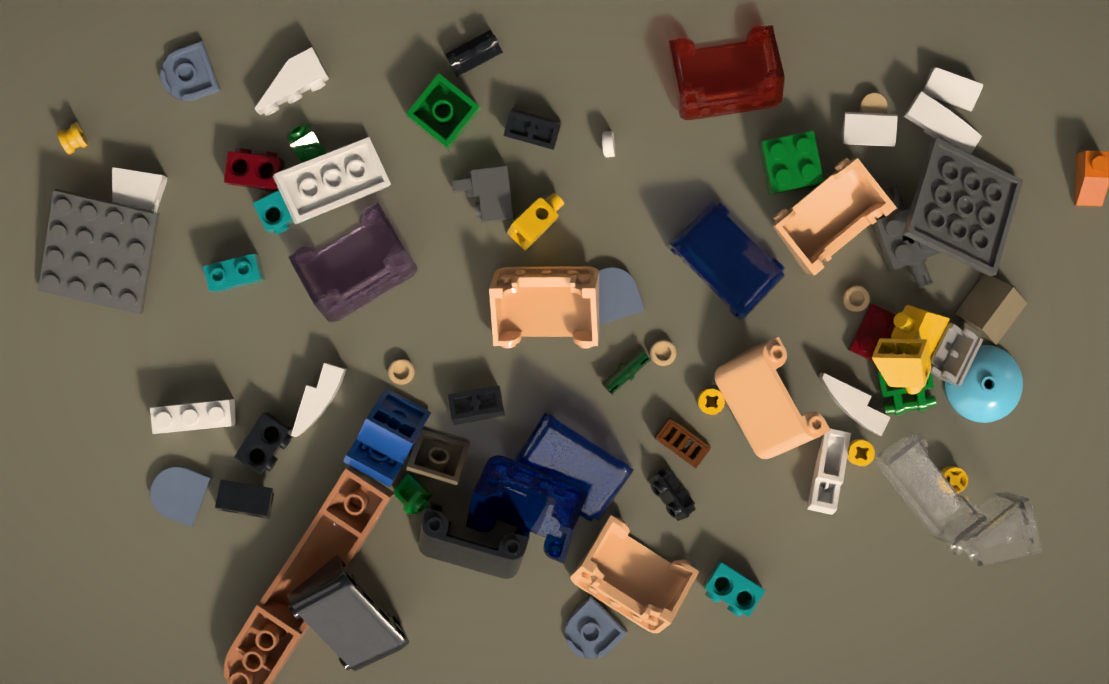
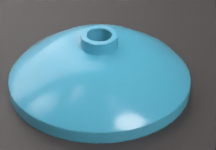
M981 345L962 385L958 386L944 381V389L948 402L959 415L974 422L987 423L1002 419L1016 407L1022 394L1023 378L1017 362L1009 353L992 345ZM987 379L992 382V386L989 389H986L984 386V382Z

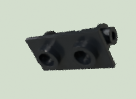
M489 30L445 55L456 76L459 77L502 54L503 51L499 46L496 36Z
M664 467L657 472L658 474L647 479L651 484L650 487L653 493L663 500L667 512L670 516L676 518L677 521L688 518L689 514L696 510L695 502L685 489L676 493L675 489L681 483L671 469L668 470Z

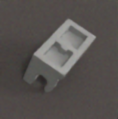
M948 322L930 359V372L942 381L961 386L983 339L966 328L962 330L955 324Z

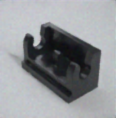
M512 108L509 112L503 136L554 150L562 122Z
M500 386L448 394L451 418L454 425L505 416Z
M221 479L215 508L218 511L270 519L274 499L273 488Z

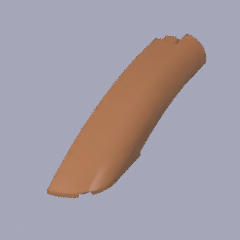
M351 466L344 470L302 539L260 602L256 605L230 647L224 663V678H226L227 684L273 683L310 627L301 617L297 619L290 612L288 607L291 604L288 594L336 555L346 564L344 570L347 571L395 492Z

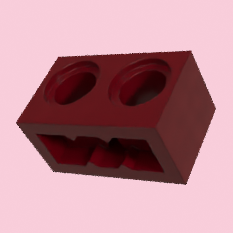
M236 148L235 152L228 151L224 183L256 189L279 190L273 175L283 171L284 160L277 158L278 153L262 151L261 155L251 154L252 150L245 148ZM242 160L246 161L248 165L247 170L243 174H237L235 170L236 164ZM266 164H272L274 168L273 174L270 177H263L261 174V169Z

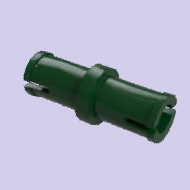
M639 348L624 364L621 362L618 365V369L601 384L613 395L628 380L632 381L635 378L634 375L651 359Z

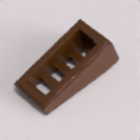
M668 417L654 437V439L694 468L698 467L711 449L710 446L670 417ZM675 427L677 429L676 432L667 442L665 440V437L668 435L671 429ZM683 433L685 437L682 439L677 448L674 447V442L677 440L679 435ZM688 440H693L694 442L686 453L681 452ZM697 445L701 446L702 448L693 460L689 458Z

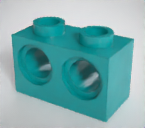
M279 190L252 203L268 233L274 232L275 235L283 233L289 229L288 224L294 222ZM273 208H278L281 213L279 220L276 222H271L268 218V213Z
M254 253L203 266L208 290L213 293L265 280L260 257Z
M721 560L717 561L702 585L707 591L705 595L716 603H719L721 599L729 605L727 609L738 617H741L742 614L749 617L765 593L763 587ZM719 577L728 579V585L725 589L718 590L715 588V581ZM742 591H747L750 593L748 602L744 604L738 603L737 595Z

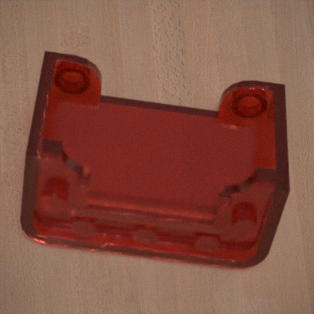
M773 25L752 28L747 33L746 41L695 49L694 42L684 37L669 41V53L680 118L696 120L769 109L782 102L785 75Z

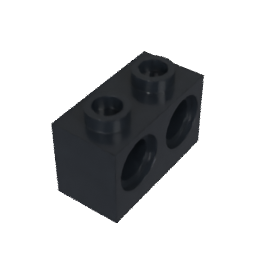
M268 412L262 413L234 458L259 474L264 473L266 470L270 472L278 461L275 455L279 449L285 450L293 438L289 435L292 428ZM270 426L276 427L279 431V437L276 441L270 440L267 436V429ZM255 448L263 450L265 458L262 462H256L253 459L252 453Z

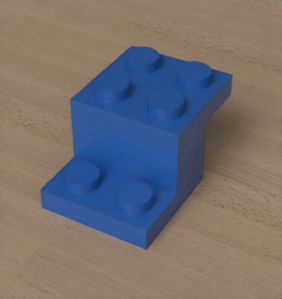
M385 388L367 416L357 439L346 454L343 462L390 487L432 412Z

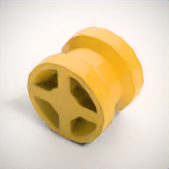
M77 122L71 124L67 130L60 129L57 131L58 139L69 155L74 153L75 149L79 147L85 148L89 146L87 137Z
M708 388L701 391L698 395L697 403L700 410L704 413L714 415L721 412L724 408L725 399L720 391Z
M862 439L850 441L847 459L858 466L870 464L875 456L873 445Z
M946 466L938 474V483L945 491L960 493L967 487L968 476L961 468Z

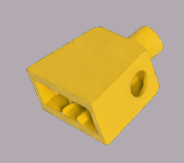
M555 193L546 201L541 197L538 198L511 224L507 234L526 251L556 221L559 216L557 211L564 205L563 200ZM536 215H541L543 220L539 219Z
M906 305L903 312L896 314L894 317V325L896 327L891 335V339H928L931 359L950 319L925 309Z
M879 338L872 359L887 384L891 387H905L909 394L919 393L926 385L931 371L928 339Z

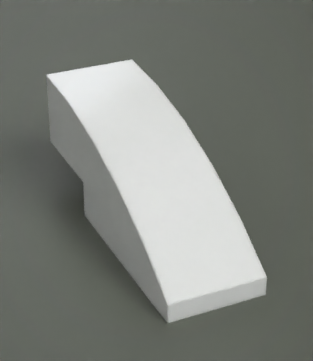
M922 91L916 95L903 116L923 128V132L931 137H937L969 154L973 152L982 137L965 121Z
M324 363L317 387L306 385L291 436H300L325 412L341 386L346 368Z
M820 373L818 378L833 401L859 425L876 435L882 436L891 417L867 406L872 396L825 373Z
M830 429V431L822 436L809 494L808 510L831 515L837 511L840 487L844 481L851 433Z

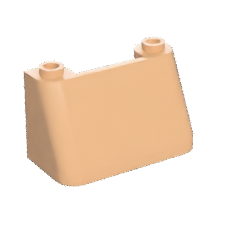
M848 158L843 159L835 166L836 172L791 209L787 210L784 208L773 217L775 222L772 226L806 274L815 276L824 268L823 260L827 262L831 260V256L868 225H873L877 222L876 219L883 214L888 216L897 208L858 158L852 160Z
M587 266L503 267L494 272L489 287L493 346L513 348L521 341L522 337H573V342L581 348L598 346V269Z
M779 337L748 349L721 365L715 372V382L754 453L761 459H769L830 431L825 419L818 412L812 411L801 416L779 377L776 369L781 367L787 359L786 349Z
M610 515L570 579L579 588L640 627L652 633H660L672 623L699 571L694 568L692 563L685 559L675 560L672 563L668 562L629 537L630 530L627 527L626 521Z

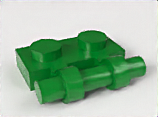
M877 371L881 397L892 396V403L883 405L885 415L895 414V416L903 415L905 411L916 409L924 411L927 410V407L937 405L935 396L925 397L924 392L926 389L934 388L931 372L926 385L919 393L915 394V399L902 401L901 394L907 393L906 388L889 386L881 372Z

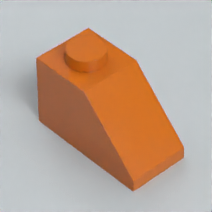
M1083 151L1077 153L1075 206L1101 207L1109 186V151Z

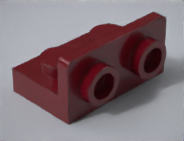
M871 303L848 351L874 363L872 356L879 338L891 339V335L896 327L894 325V317L896 315Z

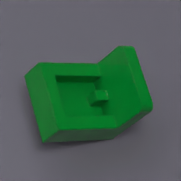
M309 123L304 126H296L287 136L290 146L302 163L327 154Z
M408 473L393 491L395 492L394 495L404 505L403 510L409 514H418L424 511L429 504V499L433 496L417 477L411 473Z

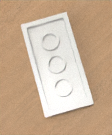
M370 137L273 175L295 224L391 185Z

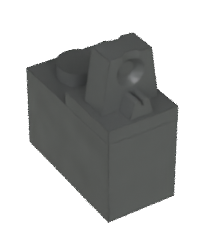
M507 166L471 170L470 173H465V179L452 181L454 193L467 191L468 197L480 199V202L475 203L477 218H482L483 224L514 220Z

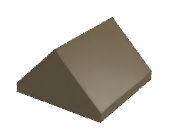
M983 274L954 315L994 345H997L1027 305V302L1013 286L994 276Z
M422 429L416 440L406 470L457 485L470 444Z

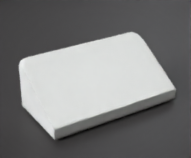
M934 67L930 70L923 93L931 98L971 112L980 95L983 84Z
M845 112L841 133L843 143L851 145L895 146L897 114Z

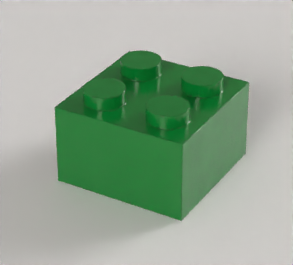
M438 73L408 110L406 116L449 151L479 114L481 108Z
M814 131L765 140L758 144L768 195L818 186L824 181Z

